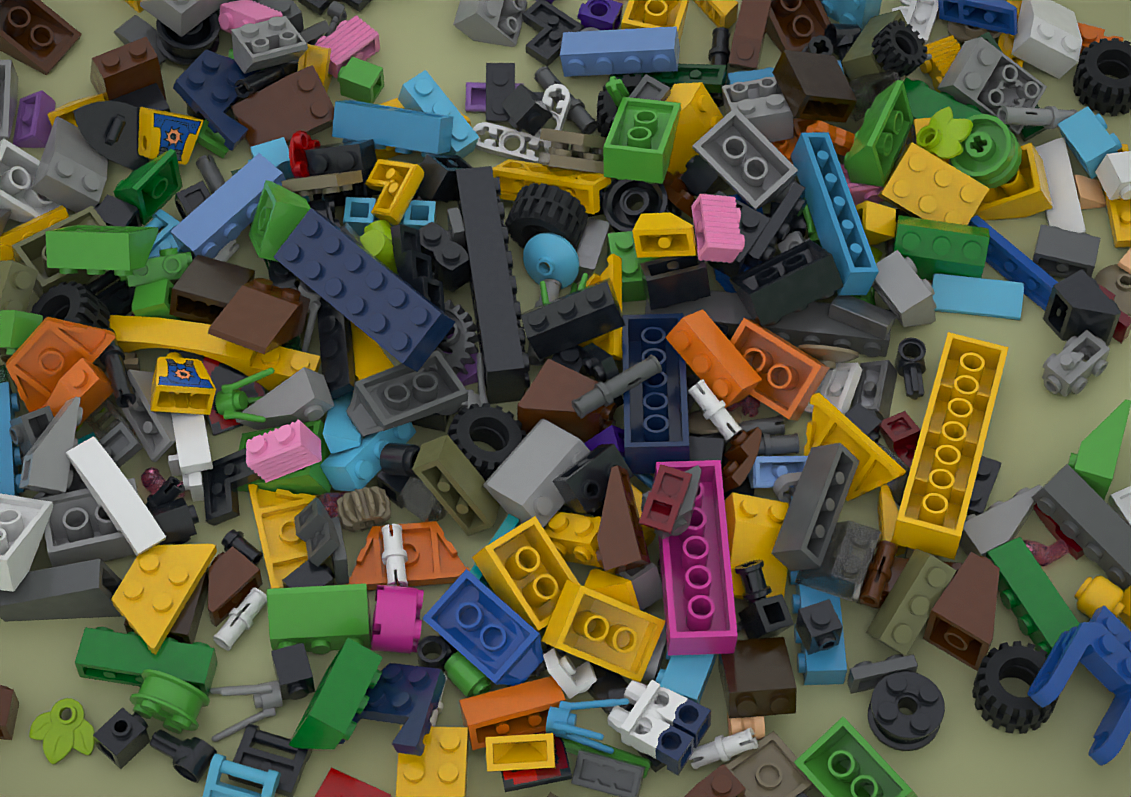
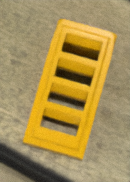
M693 0L717 27L729 29L737 21L738 2L735 0Z
M886 484L880 487L877 501L880 541L886 540L891 542L899 511L890 488ZM897 545L898 551L895 556L905 554L907 547Z

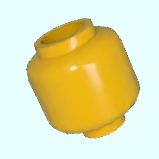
M1096 576L1094 579L1088 577L1074 596L1078 600L1076 604L1077 609L1090 619L1095 610L1104 605L1117 618L1125 608V605L1121 603L1124 595L1122 589L1103 576Z

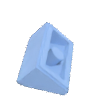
M757 456L748 474L751 488H773L775 481L780 476L788 473L802 472L808 456Z

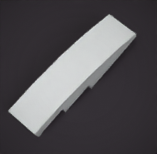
M171 413L181 475L213 469L205 415Z
M94 436L66 452L67 457L99 507H103L117 531L122 532L136 556L166 539L165 534L146 505Z

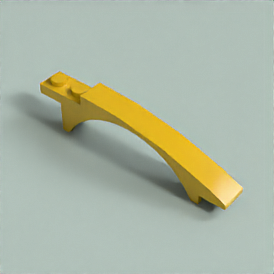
M110 315L108 319L110 322L109 328L115 331L118 345L124 352L130 353L146 348L182 350L214 359L247 376L268 368H274L273 374L256 381L269 392L303 367L318 372L321 365V357L318 355L281 346L264 355L208 334L210 324L159 317Z

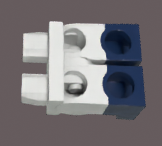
M632 680L625 690L624 698H627L634 707L629 712L620 706H614L608 715V725L621 733L622 743L667 765V770L679 776L693 754L694 748H697L711 726V710L667 688L660 687V684L653 680L650 681L648 686Z

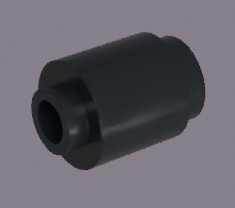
M388 443L384 446L380 455L382 470L390 475L416 476L412 469L420 447L414 444Z

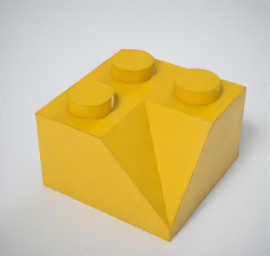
M629 0L621 22V29L677 26L680 43L689 0Z

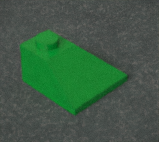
M169 149L136 169L125 180H121L113 191L115 198L138 207L143 225H146L153 218L152 215L161 209L183 187L176 151Z

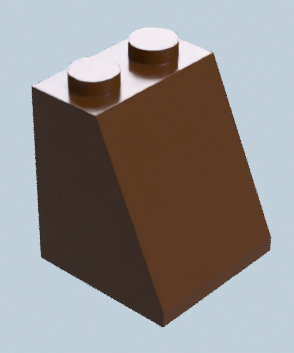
M147 37L92 58L90 80L96 92L103 94L105 101L157 83L165 100H167L158 56Z
M547 359L517 405V420L522 423L521 430H525L526 435L541 419H545L585 443L609 426H615L616 420L613 419L617 404L614 403L613 399L611 405L607 407L603 405L581 419L574 411L571 401L593 390L594 385L598 382L551 359Z
M970 552L932 608L923 639L978 671L984 656L987 657L993 640L1000 568L995 566L987 557L978 556Z

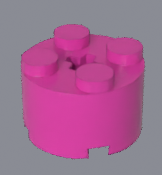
M377 585L372 624V651L417 653L418 641L421 636L422 620H420V611L423 606L424 590L412 587Z

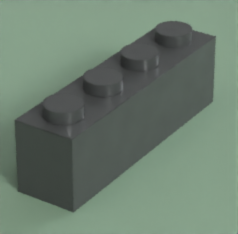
M841 443L811 447L771 553L790 571L820 568L859 464V460Z
M1066 464L1031 498L1037 503L1038 508L1044 514L1050 516L1060 526L1065 536L1073 539L1083 549L1085 556L1089 560L1096 562L1106 572L1108 579L1113 584L1120 586L1124 590L1131 585V527Z

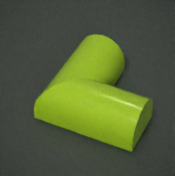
M386 220L374 221L364 228V234L360 236V241L368 252L398 275L390 229L392 226Z

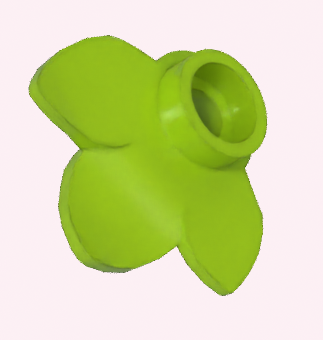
M950 107L943 108L931 117L928 126L923 127L918 132L916 138L917 145L931 154L935 153L941 159L954 158L963 152L960 142H963L970 135L973 122L969 119H953L952 109Z
M64 698L56 702L50 712L36 717L30 728L29 737L34 740H43L44 754L51 764L61 761L72 748L82 754L91 755L95 745L93 737L95 733L94 728L84 719L85 712L83 706L72 698ZM65 709L72 710V717L69 720H63L61 717Z

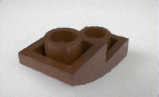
M667 170L663 185L668 199L693 219L691 206L696 199L688 191L687 185L680 179L683 174L677 170L672 174Z
M759 427L747 432L741 430L729 441L731 447L724 453L729 462L721 469L724 493L739 487L749 474L760 447L762 431Z

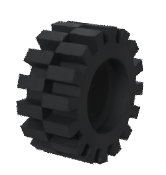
M897 20L890 22L874 36L872 47L875 49L872 52L873 55L879 56L876 60L878 63L882 62L884 64L882 68L885 71L890 69V74L894 76L898 74V77H903L904 75L907 77L925 62L927 58L925 53L928 50L926 46H922L925 43L924 39L918 38L920 33L917 30L915 32L912 31L913 26L908 24L905 27L904 21L898 23Z

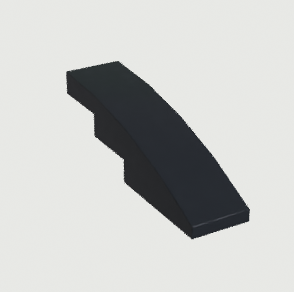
M402 224L390 227L398 276L445 313L443 282L433 279L431 256L421 253L420 230ZM447 334L441 342L448 341Z

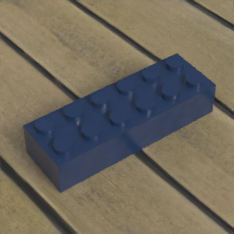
M312 208L309 209L274 255L278 262L393 357L416 372L420 370L456 323L328 218Z
M683 313L623 315L626 326L622 327L623 371L648 358L651 354L657 358L662 367L661 373L652 376L623 393L625 462L633 474H654L656 462L690 461L686 362L665 338L684 317Z

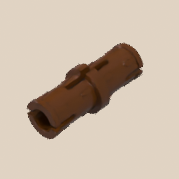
M879 541L872 564H869L866 568L865 574L867 578L862 593L859 596V600L865 605L871 607L878 606L885 584L891 580V567L898 547L890 541ZM883 565L878 581L875 582L879 567Z

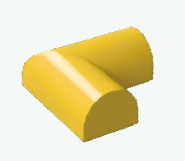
M378 159L365 183L373 190L382 191L371 213L380 220L388 221L393 226L400 224L424 178V170L418 164Z

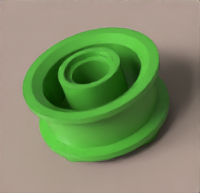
M143 670L141 676L144 681L139 692L130 696V701L134 705L133 712L146 719L153 717L163 721L162 726L177 734H181L183 729L197 730L199 724L196 719L201 708L209 705V697L198 688L177 677L156 670Z

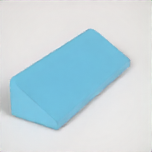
M938 273L933 275L931 286L935 294L932 296L937 306L934 311L1015 320L1021 319L1024 283Z
M353 391L334 399V407L327 411L323 437L330 453L334 454L361 446L362 436L346 413L353 397Z

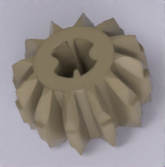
M365 486L362 489H355L352 492L345 493L343 497L337 500V516L342 528L350 532L358 530L363 532L366 529H371L372 526H381L391 518L389 496L386 495L385 489L377 486L371 488Z

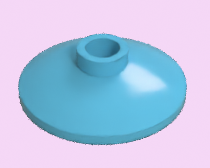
M548 232L537 234L527 242L523 251L525 269L529 276L539 285L545 279H555L561 283V289L571 285L578 276L580 264L577 252L570 242L560 235Z

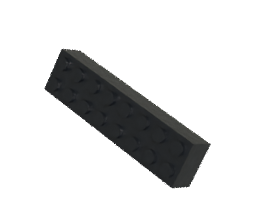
M492 166L456 170L457 205L465 227L466 252L469 256V284L475 323L478 328L477 335L480 338L478 343L484 364L487 400L490 404L520 401L525 394V388L530 387L528 373L530 371L528 353H525L524 345H526L524 327H521L520 302L516 300L517 284L516 277L512 275V253L508 251L507 245L509 244L507 226H504L503 220L505 219L503 201L500 202L499 196L501 195L499 177H493Z

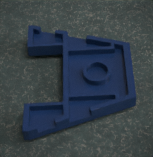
M205 50L176 79L173 89L196 114L201 113L209 122L208 127L214 134L219 133L225 139L224 145L233 151L245 138L248 128L226 115L230 107L241 98L235 91V88L239 87L235 86V83L240 79L261 71V69L244 73L234 59Z
M389 663L381 670L382 674L373 689L368 687L365 695L370 697L361 715L355 713L352 721L358 723L360 719L403 724L404 726L392 742L393 747L397 753L421 756L425 748L422 741L424 735L430 732L432 724L429 719L432 710L438 707L446 677L442 670L437 668ZM341 739L339 744H343L346 740Z

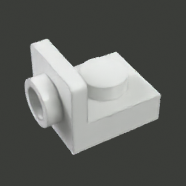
M178 453L176 455H169L168 463L171 475L181 476ZM202 471L182 474L185 490H190L193 502L203 501Z
M555 648L543 655L548 672L569 699L577 694L586 692L597 681L593 666L589 661L575 668L571 660L566 655L561 657Z

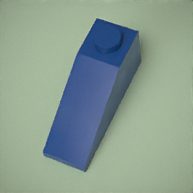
M938 0L939 19L1010 35L1018 33L1017 8L1005 0Z

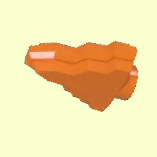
M819 120L814 125H809L806 129V133L829 132L836 153L843 156L850 152L854 144L855 133Z

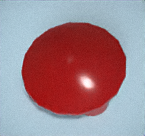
M297 130L292 135L289 146V162L295 179L310 176L305 150L321 145L318 139L312 140L305 131Z

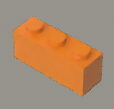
M703 309L683 317L665 337L700 380L704 379L717 399L725 402V408L745 399L762 381V378Z
M552 676L461 699L459 703L463 725L468 727V739L471 748L476 750L486 747L485 737L529 735L545 731L550 706L559 708L560 701H566L561 687Z

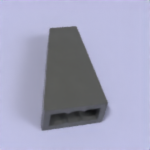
M100 558L30 571L14 592L0 590V618L4 622L121 617L122 615L114 607L111 598L122 580Z

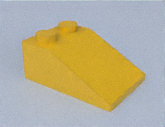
M702 82L674 84L671 94L666 99L667 102L681 103L668 171L672 174L676 170L681 174L687 170L685 167L687 162L695 155H699L692 148V145L724 118Z
M1032 143L1021 146L1022 162L1017 173L1007 183L997 188H990L973 217L978 215L984 221L1024 218L1053 208L1043 160Z
M733 492L725 499L734 598L743 599L742 594L745 592L740 574H736L734 568L753 560H763L764 566L762 571L766 585L770 586L772 590L770 594L766 595V598L780 594L784 597L788 568L771 553L788 511L789 503Z
M566 580L541 641L641 683L666 621L585 586Z

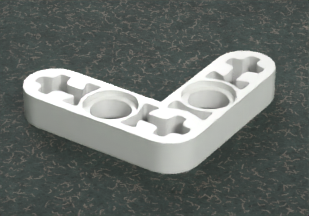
M554 84L546 89L542 101L553 114L550 119H554L557 122L554 130L562 131L571 105L569 90L564 85ZM558 93H561L564 101H558L556 113L552 111L554 103L551 97H556ZM488 122L478 123L473 128L477 135H484L485 131H489L491 138L499 140V147H496L495 140L486 139L483 143L479 137L475 146L478 150L513 160L538 163L539 157H536L535 151L526 150L527 141L529 142V147L534 150H539L540 146H544L545 152L548 153L549 147H551V141L540 140L541 129L532 136L526 132H519ZM509 138H517L521 141V144L517 150L509 151L504 147L505 142Z

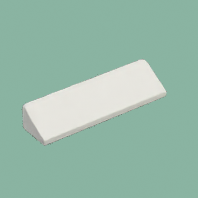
M1058 138L1035 147L1043 160L1053 208L1045 210L1048 226H1056L1077 233H1086L1065 138Z

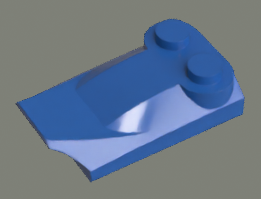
M467 569L422 618L496 685L514 686L525 683L544 661L540 633Z

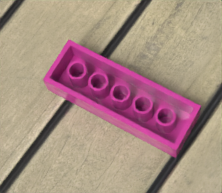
M721 460L656 462L654 481L660 464L684 472L697 465L702 469L700 485L689 527L678 536L671 535L663 540L658 535L668 656L734 653L738 634Z

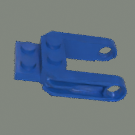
M1105 605L1095 610L1089 622H1082L1078 627H1072L1069 631L1061 633L1027 693L1042 708L1049 705L1060 695L1080 661L1110 692L1115 694L1111 705L1093 736L1095 740L1088 752V755L1099 766L1107 764L1120 752L1131 732V631Z

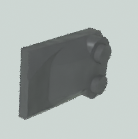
M436 350L418 372L404 364H400L354 382L353 397L346 413L363 437L434 413L441 415L455 414L460 410L462 403L468 401V391L439 350Z

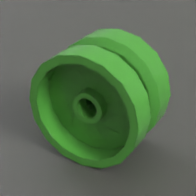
M980 114L967 118L973 122L972 131L963 142H960L963 152L954 158H950L952 165L988 188H997L1007 183L1017 173L1022 162V149L1018 139L998 117Z

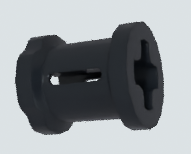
M819 35L813 37L801 52L816 53L817 51V54L832 55L833 46L830 39Z
M763 560L745 562L734 568L736 574H740L745 591L742 594L744 600L757 599L772 592L771 587L766 585L762 571L764 566Z

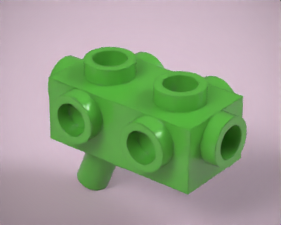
M177 247L159 250L160 256L148 257L145 267L133 270V275L119 276L120 281L125 280L126 286L136 288V286L167 278L169 280L179 279L193 261L191 252L178 253Z

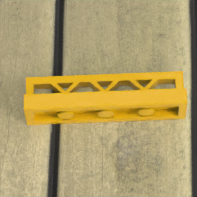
M508 159L492 168L493 177H499L500 199L515 201L519 190L525 185L529 186L532 183L540 185L544 183L571 193L570 195L576 197L580 204L584 205L585 212L589 214H595L600 211L599 191L611 184V178L604 177V174L552 167Z

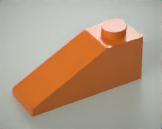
M81 358L58 381L45 407L50 406L55 417L66 401L74 397H80L79 407L83 408L80 426L113 393L110 380L100 367Z

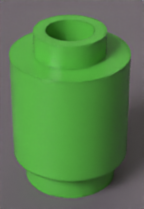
M459 651L454 653L444 665L448 679L467 698L488 693L492 687L490 684L491 680Z

